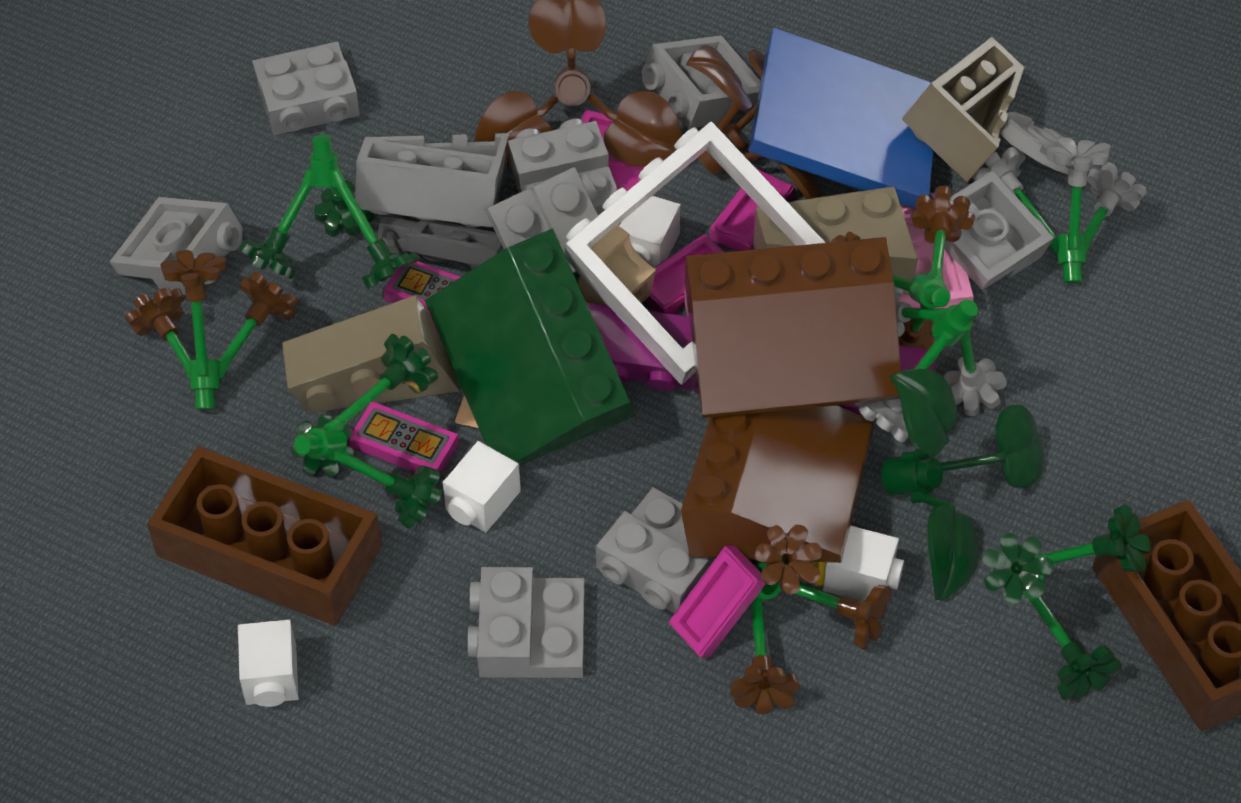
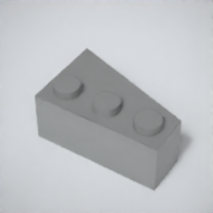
M509 133L495 134L494 142H467L466 134L452 135V143H424V136L365 137L356 160L355 200L362 210H369L378 215L391 213L413 216L425 221L441 220L456 222L472 228L480 226L492 227L485 209L499 203L506 180Z

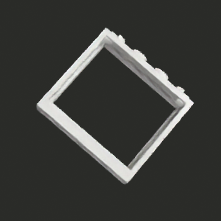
M712 121L700 131L695 127L688 130L674 145L676 151L664 161L660 157L651 161L640 172L638 176L640 181L629 191H626L624 187L618 189L603 204L604 212L592 222L588 218L581 220L566 236L569 240L565 247L567 261L681 385L696 373L692 342L683 349L590 249L594 244L706 150L795 246L825 243Z

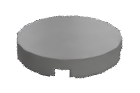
M1006 112L1008 118L1000 130V135L1029 157L1054 170L1068 174L1069 168L1055 164L1054 161L1048 160L1047 148L1052 146L1058 147L1057 139L1064 137L1051 128H1044L1043 130L1034 126L1035 122L1028 116L1017 112Z

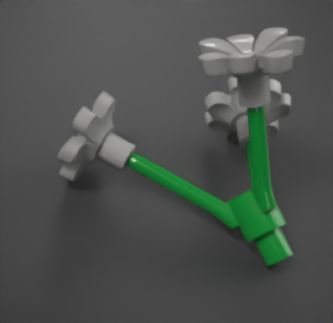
M1071 138L1057 139L1058 147L1052 146L1047 148L1048 160L1069 168L1068 184L1072 188L1069 233L1056 236L1022 192L1024 186L1017 179L1021 173L1019 166L1026 158L1025 154L1016 147L1008 148L1003 153L1002 158L999 157L997 152H994L985 162L988 168L979 169L972 178L977 181L993 171L1004 184L1011 187L1016 197L1025 207L1043 222L1047 231L1054 237L1049 246L1053 254L1057 255L1058 265L1063 266V283L1065 284L1082 282L1081 265L1086 264V254L1088 253L1091 241L1105 216H1110L1114 208L1119 205L1127 211H1134L1140 204L1139 200L1147 193L1143 185L1134 184L1136 179L1130 173L1123 172L1118 176L1117 167L1108 162L1111 148L1109 144L1099 143L1095 145L1093 141L1081 140L1078 142V145H1075ZM1093 165H1103L1101 172L1090 168ZM1088 182L1091 184L1090 190L1092 193L1100 197L1094 207L1096 213L1084 234H1079L1082 186H1085Z
M894 287L898 337L905 331L903 322H908L910 319L932 320L933 322L932 334L935 341L914 369H928L945 346H952L959 340L962 357L958 359L957 367L959 371H949L944 375L953 391L956 405L964 402V414L967 416L978 415L980 403H983L990 409L997 407L1001 400L995 390L1005 388L1007 381L1002 372L995 371L996 366L990 359L984 358L978 363L974 360L970 330L973 318L978 313L977 305L970 299H964L958 305H951L948 308H912L910 304L900 301L903 289ZM900 399L855 403L859 406V410L866 420L873 421L877 419L876 424L887 432L891 430L892 435L899 442L904 443L907 437H909L903 419Z

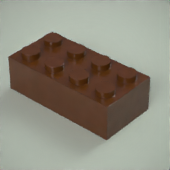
M199 446L196 447L147 523L157 557L333 626H336L382 548L377 513Z
M1188 499L1140 519L1141 528L1138 535H1148L1151 542V551L1141 552L1146 561L1144 571L1125 572L1118 557L1110 555L1104 557H1097L1095 555L1092 569L1200 732H1203L1241 715V571L1191 500Z

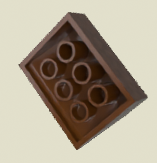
M886 237L686 256L684 284L702 418L900 399L897 389L890 379L891 375L901 371L894 282Z
M837 405L710 418L681 508L689 555L691 557L717 558L725 546H736L747 559H755L754 553L759 544H768L765 533L769 528L779 525L784 530L785 535H787L795 524H800L808 530V536L804 542L805 545L816 542L822 549V556L810 562L842 563L874 430L873 421L866 420L862 415Z

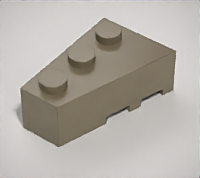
M991 37L933 81L901 120L912 129L914 135L919 140L929 145L954 171L968 182L998 148L1000 142L998 136L1001 128L1007 121L1008 114L1006 112L1009 104L1015 97L1024 66Z
M894 187L788 202L825 243L832 242L838 235L845 237L849 231L858 235L861 239L886 237L892 274L910 280L916 275L918 258ZM755 207L753 240L755 249L795 246L760 207ZM903 290V293H902V294H909V293H908V291Z
M416 295L282 342L288 390L308 413L348 408L379 382L380 374L387 369L381 361V356L386 351L384 342L390 334H395L398 338L406 336L411 339L414 344V352L421 348L426 349L431 358V363L426 366L437 371L438 380L428 385V389L418 394L414 393L407 383H400L393 390H385L373 402L383 403L459 392V385L434 322Z

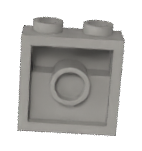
M721 35L652 44L641 71L645 87L649 90H656L658 94L666 99L676 113L677 118L688 129L704 127L711 121L715 125L719 124L733 104V101L709 77L690 66H686L690 56L701 46H711L725 58L740 78L742 88L750 98L752 106L757 104L760 79Z
M338 41L252 60L254 73L273 135L360 116L357 91L347 61L343 59Z
M570 119L564 122L557 130L540 133L537 129H525L518 133L515 139L508 140L509 166L519 193L573 167L576 168L579 175L585 172L590 177L597 193V198L591 200L598 216L605 211L602 208L605 201L617 191L609 168V155L596 121L584 123L580 119Z
M573 167L485 209L503 249L553 228L565 254L566 243L569 241L566 236L569 231L585 218L592 222L598 217L591 200L597 198V193L587 173L584 172L579 175L576 168ZM569 263L572 272H575L576 270Z
M993 171L951 196L952 201L962 195L970 200L971 205L968 211L975 215V221L970 230H962L961 238L958 241H945V250L981 290H984L1005 275L1011 278L1040 259L1054 239L1047 231L1043 222L1025 207L1016 197L1011 187L1004 184Z
M158 197L110 260V263L118 275L153 279L159 290L169 288L171 292L175 288H180L182 294L186 295L185 287L181 282H169L164 279L160 264L166 260L177 261L176 252L181 250L192 251L194 258L206 252L215 254V257H225L230 251H235L239 248L244 229L228 203ZM208 280V281H206L204 284H205V285H206V284H211V283H213L215 280H213V281H209V280Z
M653 487L632 514L624 511L596 545V568L609 581L618 585L625 584L640 593L651 606L661 610L667 609L675 614L716 558L691 557L689 555L681 515L683 504Z
M481 567V582L470 583V612L479 613V626L468 627V658L478 659L479 678H583L584 578H533V567Z

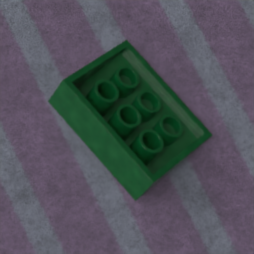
M553 228L507 247L424 300L486 446L517 462L519 466L634 417L630 400Z

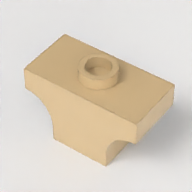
M617 225L590 249L642 304L651 295L656 269L637 254L630 242V234ZM580 275L578 286L587 303L607 305Z

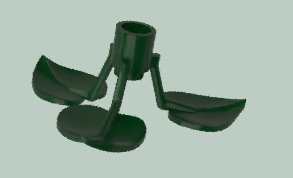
M921 368L909 369L894 373L890 376V379L899 394L906 430L915 450L903 452L902 456L887 458L882 466L881 478L883 487L890 496L911 495V502L913 504L925 503L934 506L927 525L928 549L935 600H944L963 586L975 571L978 559L977 539L970 519L964 514L955 515L953 503L928 494L934 488L940 486L944 471L1003 461L1007 483L1014 488H1027L1032 486L1040 477L1044 464V452L1033 415L1023 405L1016 404L1005 407L1000 412L996 423V439L1001 452L939 463L937 459L931 458L929 455L940 453L949 442L947 432L953 428L957 417L953 391L946 379L937 372Z

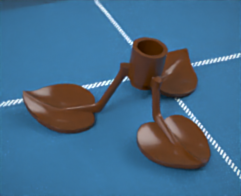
M536 0L529 15V29L532 38L543 50L549 53H561L567 50L568 67L563 68L557 74L555 93L537 110L532 97L523 91H511L496 98L481 117L475 135V142H494L495 134L509 133V140H512L525 129H537L540 133L552 131L550 124L542 116L547 114L556 103L561 101L569 106H577L587 100L603 115L613 121L606 129L603 139L606 148L617 160L632 166H647L658 157L664 161L676 151L674 145L682 137L676 113L666 99L651 91L633 92L620 101L618 112L615 113L595 93L590 91V78L585 70L576 66L575 50L583 52L593 51L600 46L605 36L606 18L599 0ZM509 154L507 155V167H510Z
M711 46L699 47L690 56L686 66H690L705 74L733 101V104L716 127L748 161L762 157L751 152L745 153L744 149L749 145V140L742 129L754 119L756 105L736 124L731 123L728 126L739 109L748 111L752 107L751 100L743 90L740 78L725 58ZM753 49L749 52L748 57L756 72L762 77L765 55L757 49ZM707 150L698 157L705 168L713 175L717 176L724 170ZM778 162L806 199L823 197L820 186L812 173Z

